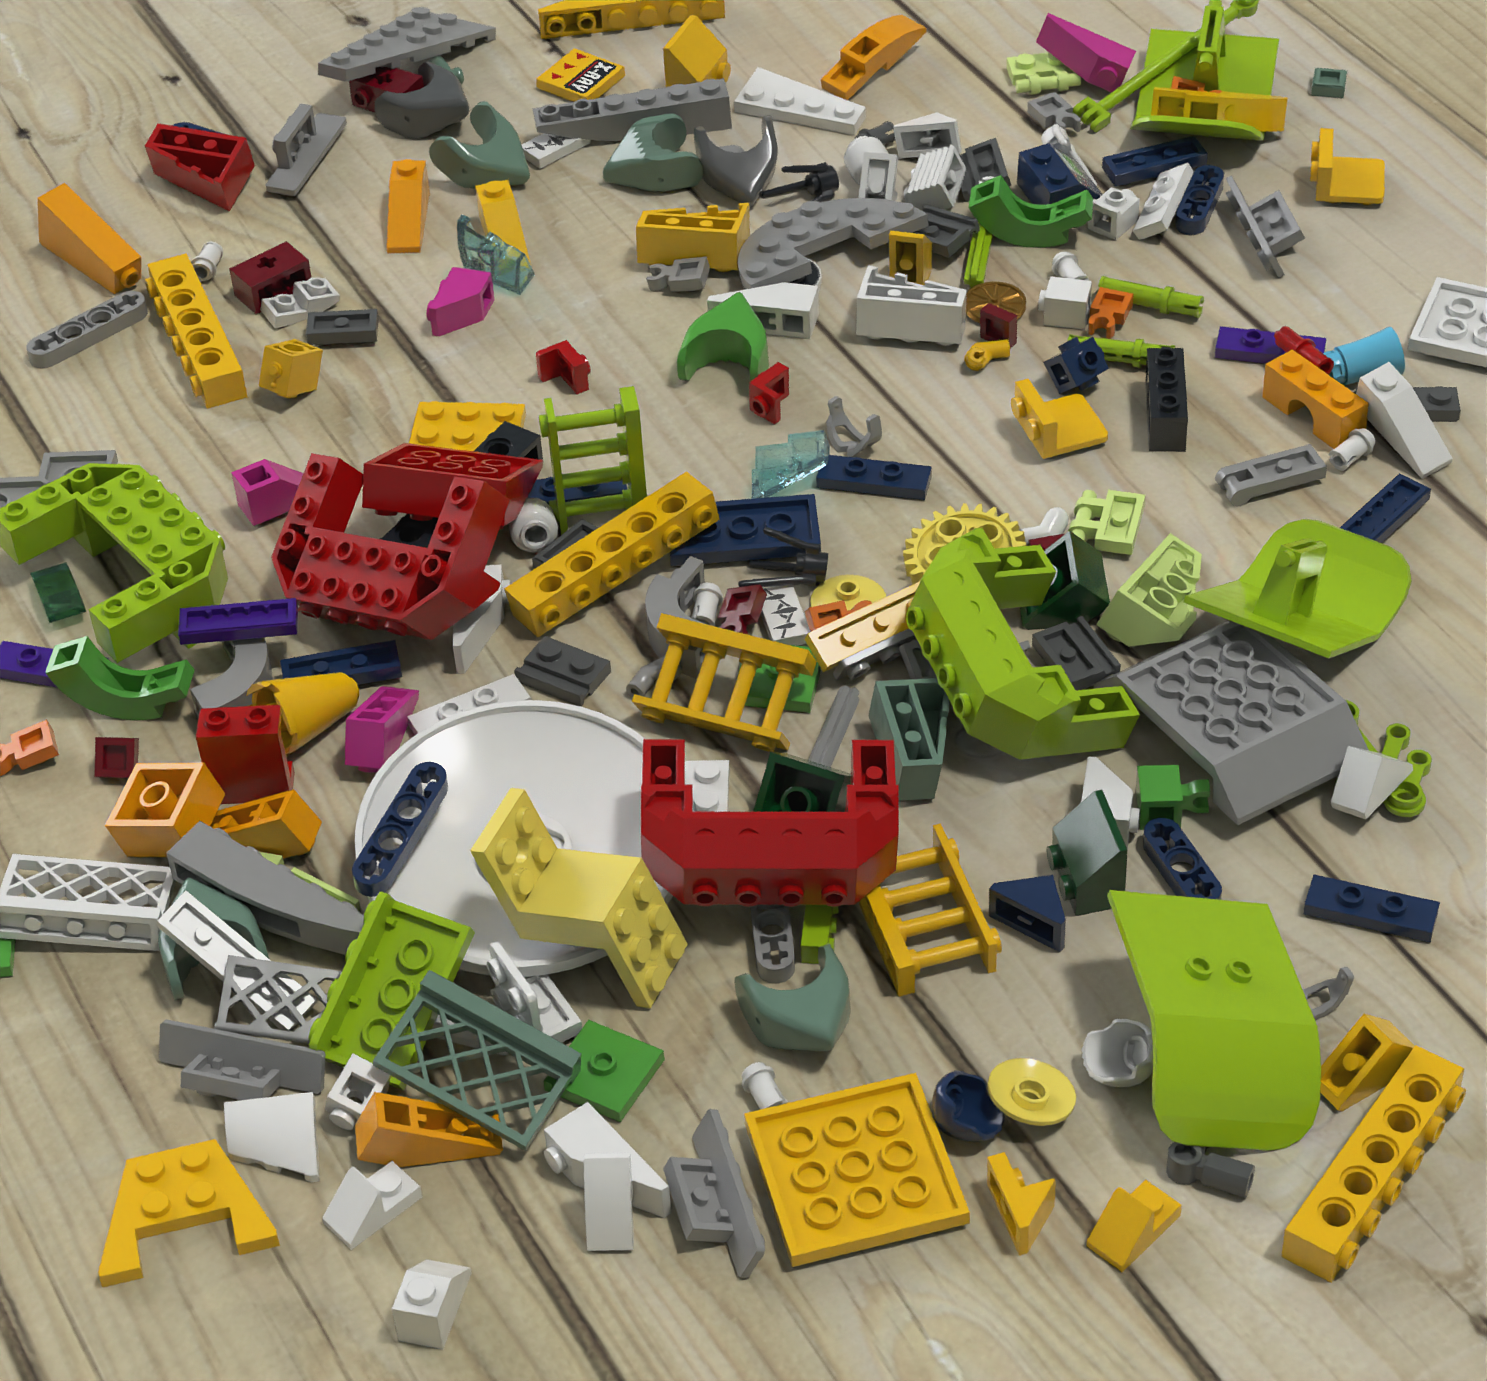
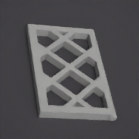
M228 955L218 1019L214 1029L309 1044L311 1026L317 1018H321L323 1011L309 1021H306L293 1005V1002L310 990H313L326 1007L328 1003L327 995L320 988L319 984L324 980L334 981L337 978L339 979L342 971ZM235 967L254 969L262 976L244 990H241L233 979ZM280 973L302 976L307 984L287 997L273 978ZM267 983L281 1002L261 1015L247 996ZM232 989V991L235 993V996L230 999ZM241 1001L255 1020L249 1025L226 1022L228 1010ZM287 1008L300 1027L293 1032L271 1029L266 1021Z

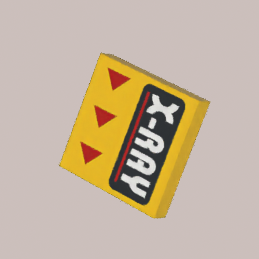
M574 48L537 77L536 84L538 89L572 102L579 99H596L625 76V68L622 65Z

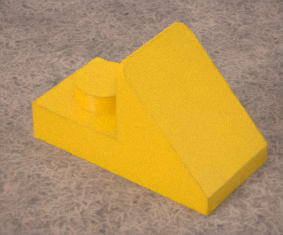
M1005 1152L988 1156L987 1186L1019 1256L1027 1254L1054 1208L1056 1180L1048 1179L1025 1186L1019 1168L1012 1169Z
M1147 1180L1142 1182L1131 1194L1118 1187L1113 1192L1087 1239L1086 1247L1123 1272L1181 1216L1182 1204Z

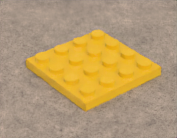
M916 1073L744 1113L745 1127L792 1267L970 1224V1211Z

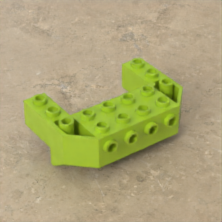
M87 463L0 508V547L18 565L73 537L92 557L119 544L152 575L88 609L97 643L117 663L171 633L179 640L180 608L220 605L228 581L223 556L225 543L216 530L211 531L207 528L201 517L195 511L190 512L183 505L177 494L169 493L156 475L151 476L140 465ZM185 644L184 646L190 649L196 644Z
M975 528L940 548L921 578L905 617L908 628L913 631L921 646L924 657L928 659L937 676L940 687L946 692L953 705L955 715L960 718L967 733L1019 760L1124 748L1140 716L1123 686L1075 690L1061 665L1032 667L1000 609L1042 605L1056 571L1041 545L994 549L983 528Z

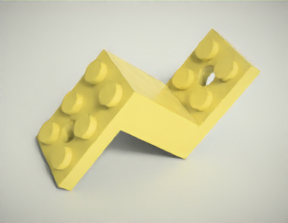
M510 788L470 852L520 939L605 949L637 1007L651 1008L660 991L665 987L666 981L678 960L683 956L688 944L641 857L557 848L525 789Z

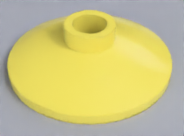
M840 575L829 578L824 583L819 584L811 595L810 605L814 607L844 600L848 611L860 601L868 600L874 603L886 597V593L878 583L867 577Z
M1016 1058L998 1064L990 1073L987 1083L988 1094L995 1106L1007 1116L1025 1124L1047 1126L1062 1122L1070 1116L1076 1103L1075 1089L1070 1080L1055 1067L1034 1059Z

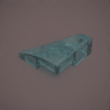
M462 214L457 220V241L463 267L465 269L491 272L494 285L521 295L535 275L526 254L514 246L506 244L500 237L490 231L486 237L474 231L470 223L471 219Z
M825 431L788 434V443L755 446V469H752V499L770 497L826 466L829 461L830 445Z

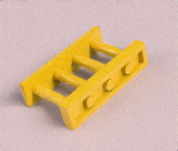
M661 613L656 628L665 637L666 643L669 646L652 697L648 698L636 694L633 696L632 702L642 712L641 716L656 723H664L665 719L750 740L752 741V746L767 752H774L776 747L788 750L790 742L782 732L777 731L793 679L798 678L800 673L809 676L813 675L817 661L810 651ZM690 645L702 648L705 656L688 708L667 703V699L683 651L688 650ZM726 655L738 657L739 662L742 664L725 716L721 717L703 712L720 659H725ZM762 664L776 667V671L779 674L762 726L760 727L740 722L756 670L761 668Z
M941 823L933 825V847L897 856L896 871L892 874L938 863L944 876L943 878L891 891L887 887L881 889L879 884L858 902L898 997L915 993V975L919 974L922 968L979 954L989 974L996 972L997 953L1002 952L999 934L996 928H989L959 864L960 858L957 844L954 838H947ZM948 893L952 894L957 908L902 921L901 918L894 919L892 914L893 907ZM963 923L966 924L972 937L918 952L914 949L908 950L905 944L908 937Z

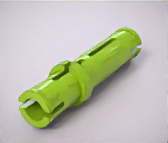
M1102 276L1098 287L1133 293V304L1160 309V313L1163 314L1175 312L1194 316L1195 318H1199L1202 314L1203 306L1199 305L1204 304V296L1177 292L1174 287L1166 286L1162 289L1108 278L1107 276Z
M1073 334L1068 336V340L1077 337L1080 342L1091 338ZM1094 338L1096 344L1102 349L1106 361L1132 363L1133 367L1139 368L1142 365H1146L1147 348H1176L1175 345L1145 343L1144 339H1136L1135 342Z

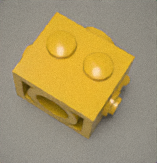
M297 339L264 346L259 387L285 398H296L297 394L317 390L323 349Z

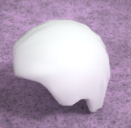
M1115 1019L1107 1028L1089 1032L1082 1047L1083 1065L1086 1067L1089 1077L1110 1087L1128 1088L1142 1083L1153 1072L1152 1030L1141 1022L1129 1019Z

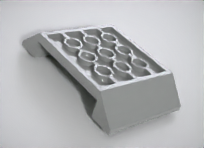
M1232 621L1220 624L1093 684V689L1123 686L1133 704L1213 777V803L1237 825L1338 776L1348 746L1368 750L1345 699L1273 637Z

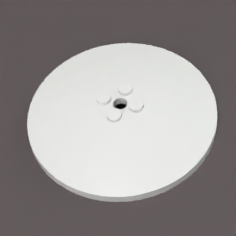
M541 700L508 701L479 706L456 713L416 734L393 753L376 773L361 802L356 820V859L411 770L422 762H436L446 770L447 794L391 887L385 893L390 894L396 901L473 929L475 934L460 965V970L490 975L487 968V961L491 960L489 945L496 941L501 944L524 977L553 974L594 962L608 955L605 949L520 939L470 850L510 788L525 789L557 848L641 857V784L643 739L645 738L618 720L600 712L561 702ZM422 783V789H423L422 795H423V796H424V789L426 788V786H427L428 783ZM407 807L399 815L405 819H413L420 815L421 810L416 807ZM388 838L380 846L385 850H395L403 842L398 838ZM378 867L372 875H379ZM365 875V879H370L371 876ZM655 881L666 904H668L673 895ZM377 896L368 897V900L370 902L375 901Z

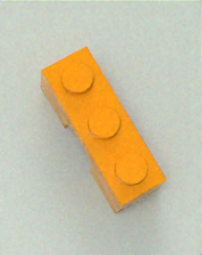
M1290 350L1265 364L1262 398L1286 415L1306 405L1313 417V434L1333 449L1347 440L1352 430L1366 429L1369 403L1294 350Z

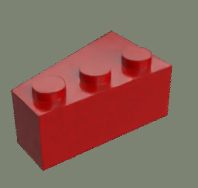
M157 123L145 144V149L155 175L229 212L255 167L246 137Z

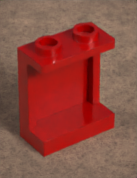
M280 705L200 709L196 741L201 762L205 763L225 793L221 804L246 803L293 790L295 771L293 761H287L280 729L282 715Z

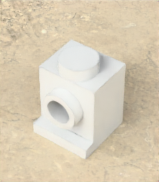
M1111 187L1097 200H1093L1092 220L1088 221V229L1116 241L1138 221L1140 199L1129 189L1117 190ZM1109 217H1111V223H1109V222H1107V221H1105V220H1107Z
M352 1053L327 1096L325 1110L331 1113L329 1115L330 1120L340 1128L352 1130L373 1093H387L391 1075L373 1066V1063ZM357 1097L362 1101L363 1104L361 1105L349 1098Z

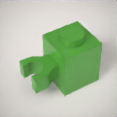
M1179 765L1137 766L1136 802L1137 808H1140V830H1144L1145 825L1149 821L1157 818L1173 820L1181 828L1183 809L1196 813H1209V779H1199L1187 784H1181Z

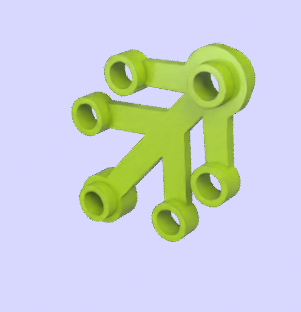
M1346 700L1358 726L1359 708L1353 702ZM1399 723L1389 725L1386 728L1385 745L1382 754L1398 759L1401 750L1406 749L1409 745L1410 729ZM1360 730L1368 750L1378 753V751L1374 748V746L1370 743V741ZM1413 750L1408 753L1406 762L1413 765V771L1383 802L1386 809L1394 815L1413 817L1420 814L1425 808L1426 796L1420 786L1422 777L1430 772L1432 757L1424 750Z

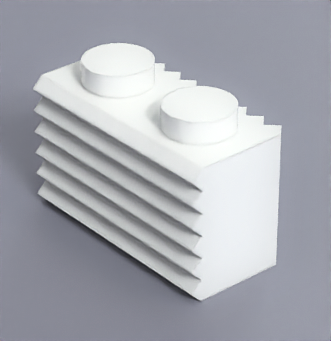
M950 145L949 148L944 146L943 150L938 148L937 151L932 150L931 153L920 154L916 167L911 170L909 187L904 190L906 203L913 204L915 208L923 211L922 207L925 204L944 210L955 207L954 204L956 203L958 192H960L959 188L963 184L962 180H964L963 176H965L966 167L955 146Z

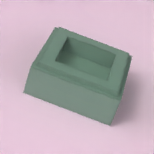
M1315 68L1311 96L1344 98L1347 70Z

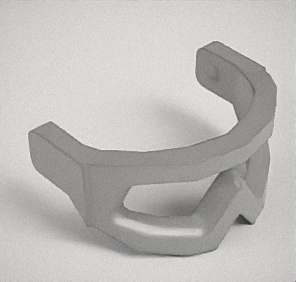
M837 396L829 399L830 415L826 422L828 438L837 452H847V457H852L866 446H872L881 440L882 427L880 416L873 414L866 419L868 432L864 436L852 425L845 415L842 399ZM844 426L857 441H841L835 427Z
M1348 967L1340 968L1336 978L1328 979L1303 989L1306 999L1308 996L1328 988L1330 1000L1311 1010L1315 1020L1326 1016L1337 1008L1345 996L1348 995L1354 980V975Z

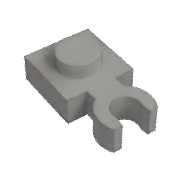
M1056 92L1028 101L1027 113L1044 128L1058 124L1065 131L1066 127L1073 128L1076 132L1080 131V117L1073 114V107Z
M707 257L676 259L673 262V266L654 264L650 266L652 276L647 277L646 280L649 289L652 291L662 290L667 286H670L671 292H691L704 289L710 265Z

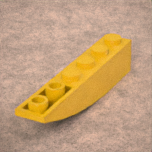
M563 0L538 9L541 39L677 24L684 23L690 15L697 16L701 21L725 18L724 0Z

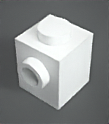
M1050 276L1047 290L1040 291L1038 310L1044 311V325L1085 330L1090 314L1092 281Z

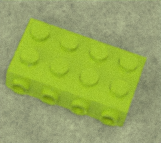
M382 891L379 892L375 901H371L365 910L363 917L364 925L358 938L353 940L347 949L345 956L346 964L339 979H335L330 985L327 994L328 1003L321 1018H317L311 1026L309 1049L324 1051L325 1061L343 1068L352 1053L373 1063V1059L420 991V982L427 972L431 970L451 982L454 981L475 934L471 927L394 900L390 894ZM423 1006L414 1019L417 1033L431 1030L438 1014ZM410 1027L404 1036L412 1034ZM426 1041L420 1042L421 1050H423ZM414 1043L396 1047L388 1060L401 1067L417 1063L418 1057ZM391 1076L389 1085L405 1090L407 1084Z

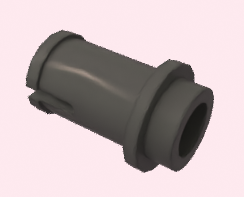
M886 121L870 130L864 128L858 132L855 139L860 136L878 138L885 145L895 141L894 132L889 135L885 134L893 130L894 125L890 121Z

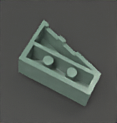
M937 678L875 681L868 716L876 740H894L896 785L899 788V801L935 798L943 763L946 724L950 704L949 698L944 689L940 687Z

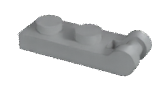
M1308 444L1223 467L1217 472L1215 480L1222 490H1227L1226 496L1233 506H1242L1252 497L1326 478L1327 466L1312 445Z

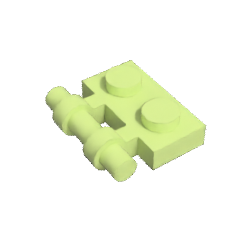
M1049 52L1007 57V71L1013 86L1016 87L1017 93L1029 92L1030 95L1040 94L1041 90L1057 88L1058 91L1069 90L1071 86L1081 85V77Z
M1085 490L1082 493V497L1076 501L1074 508L1076 518L1070 522L1068 532H1073L1085 542L1088 539H1094V548L1099 551L1132 555L1145 507V494L1108 490L1106 499L1097 498L1094 491ZM1094 517H1101L1100 521H1094L1092 519Z

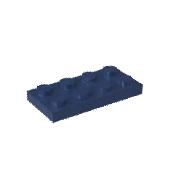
M815 494L715 501L720 520L670 551L671 566H682L690 556L702 560L703 564L797 557V553L805 554V551L764 534L763 530L766 527L807 543L820 544L819 552H821Z

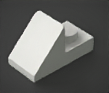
M864 152L858 198L897 200L898 193L895 191L899 158L897 154Z
M393 1161L389 1162L368 1179L352 1166L323 1215V1224L352 1250L422 1198L421 1188Z

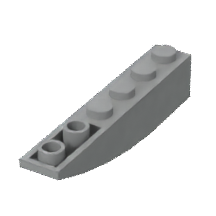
M724 78L717 80L706 79L698 83L675 84L666 88L643 89L634 93L611 94L603 98L579 99L571 103L547 104L543 107L533 108L538 133L577 139L622 141L636 121L669 113L676 114L683 119L687 135L694 134V128L703 126L706 132L732 129L729 94Z
M201 821L166 853L174 880L183 884L186 878L191 877L228 896L236 898L250 909L259 927L306 945L346 955L350 943L358 938L364 925V915L359 913L351 903L338 901L328 895L318 884L305 882L295 876L285 865L274 864L264 858L255 848L251 846L245 847L231 839L224 830L220 828L214 829Z

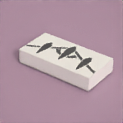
M542 134L522 144L526 160L541 169L590 144L591 140Z
M793 585L763 588L767 596L761 611V617L770 640L795 646L807 644L804 639L810 632Z

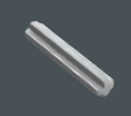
M846 685L839 688L809 756V761L831 767L859 703V691L857 688H849Z

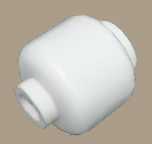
M860 136L851 141L847 147L844 163L853 180L859 185L864 152L888 154L883 143L878 138Z
M527 498L517 519L507 524L513 543L519 549L526 552L542 551L555 541L558 535V524L553 510L545 501L538 498Z

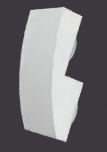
M310 278L307 281L294 282L293 294L291 295L279 294L276 297L262 299L261 312L274 328L284 327L308 319V312L325 311L339 301L340 295L326 278Z
M630 1152L584 1153L587 1251L633 1250V1187Z

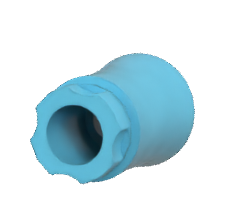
M1387 327L1370 336L1337 346L1333 351L1323 353L1334 361V367L1329 376L1344 385L1359 382L1360 377L1388 362L1401 375L1405 371L1402 345L1392 327Z

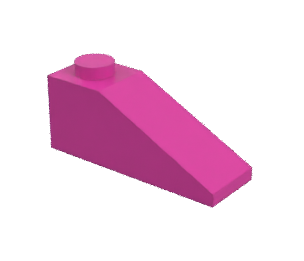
M1050 13L1047 14L1036 40L1037 44L1085 81L1111 93L1122 85L1136 53L1131 48Z
M381 686L346 718L345 765L358 766V770L362 772L373 773L379 771L388 758L400 747L408 726L407 716L413 714L419 699V690Z

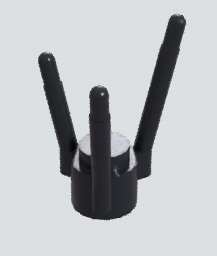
M826 162L816 165L783 166L781 169L783 173H809V175H806L803 181L763 191L762 196L769 197L806 188L811 195H817L811 201L823 202L834 198L833 192L839 188V178L834 167L827 165Z
M766 527L763 530L764 534L805 551V554L797 553L796 563L751 560L749 566L751 568L795 572L794 575L796 576L741 580L738 586L744 587L759 584L762 587L798 584L815 586V582L824 583L828 553L819 552L820 544L807 543Z

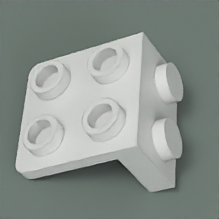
M498 941L490 944L491 960L487 961V968L495 983V988L491 989V995L496 1007L505 1012L507 1011L512 1016L561 1043L578 1035L582 1029L581 1020L548 974L524 977Z

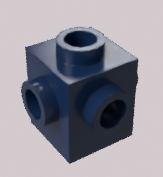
M1077 337L1072 338L1058 346L1061 353L1043 362L1059 394L1077 386L1080 391H1083L1100 382L1097 375L1109 369L1104 353L1093 337L1082 342Z

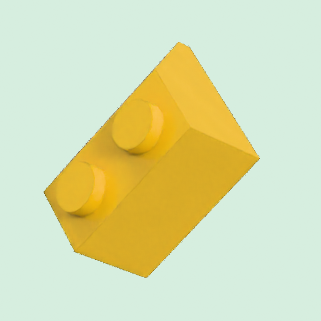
M690 15L663 47L666 87H671L675 84L698 83L706 79L717 80L724 78L725 82L729 79L731 66L727 59V49L695 15Z

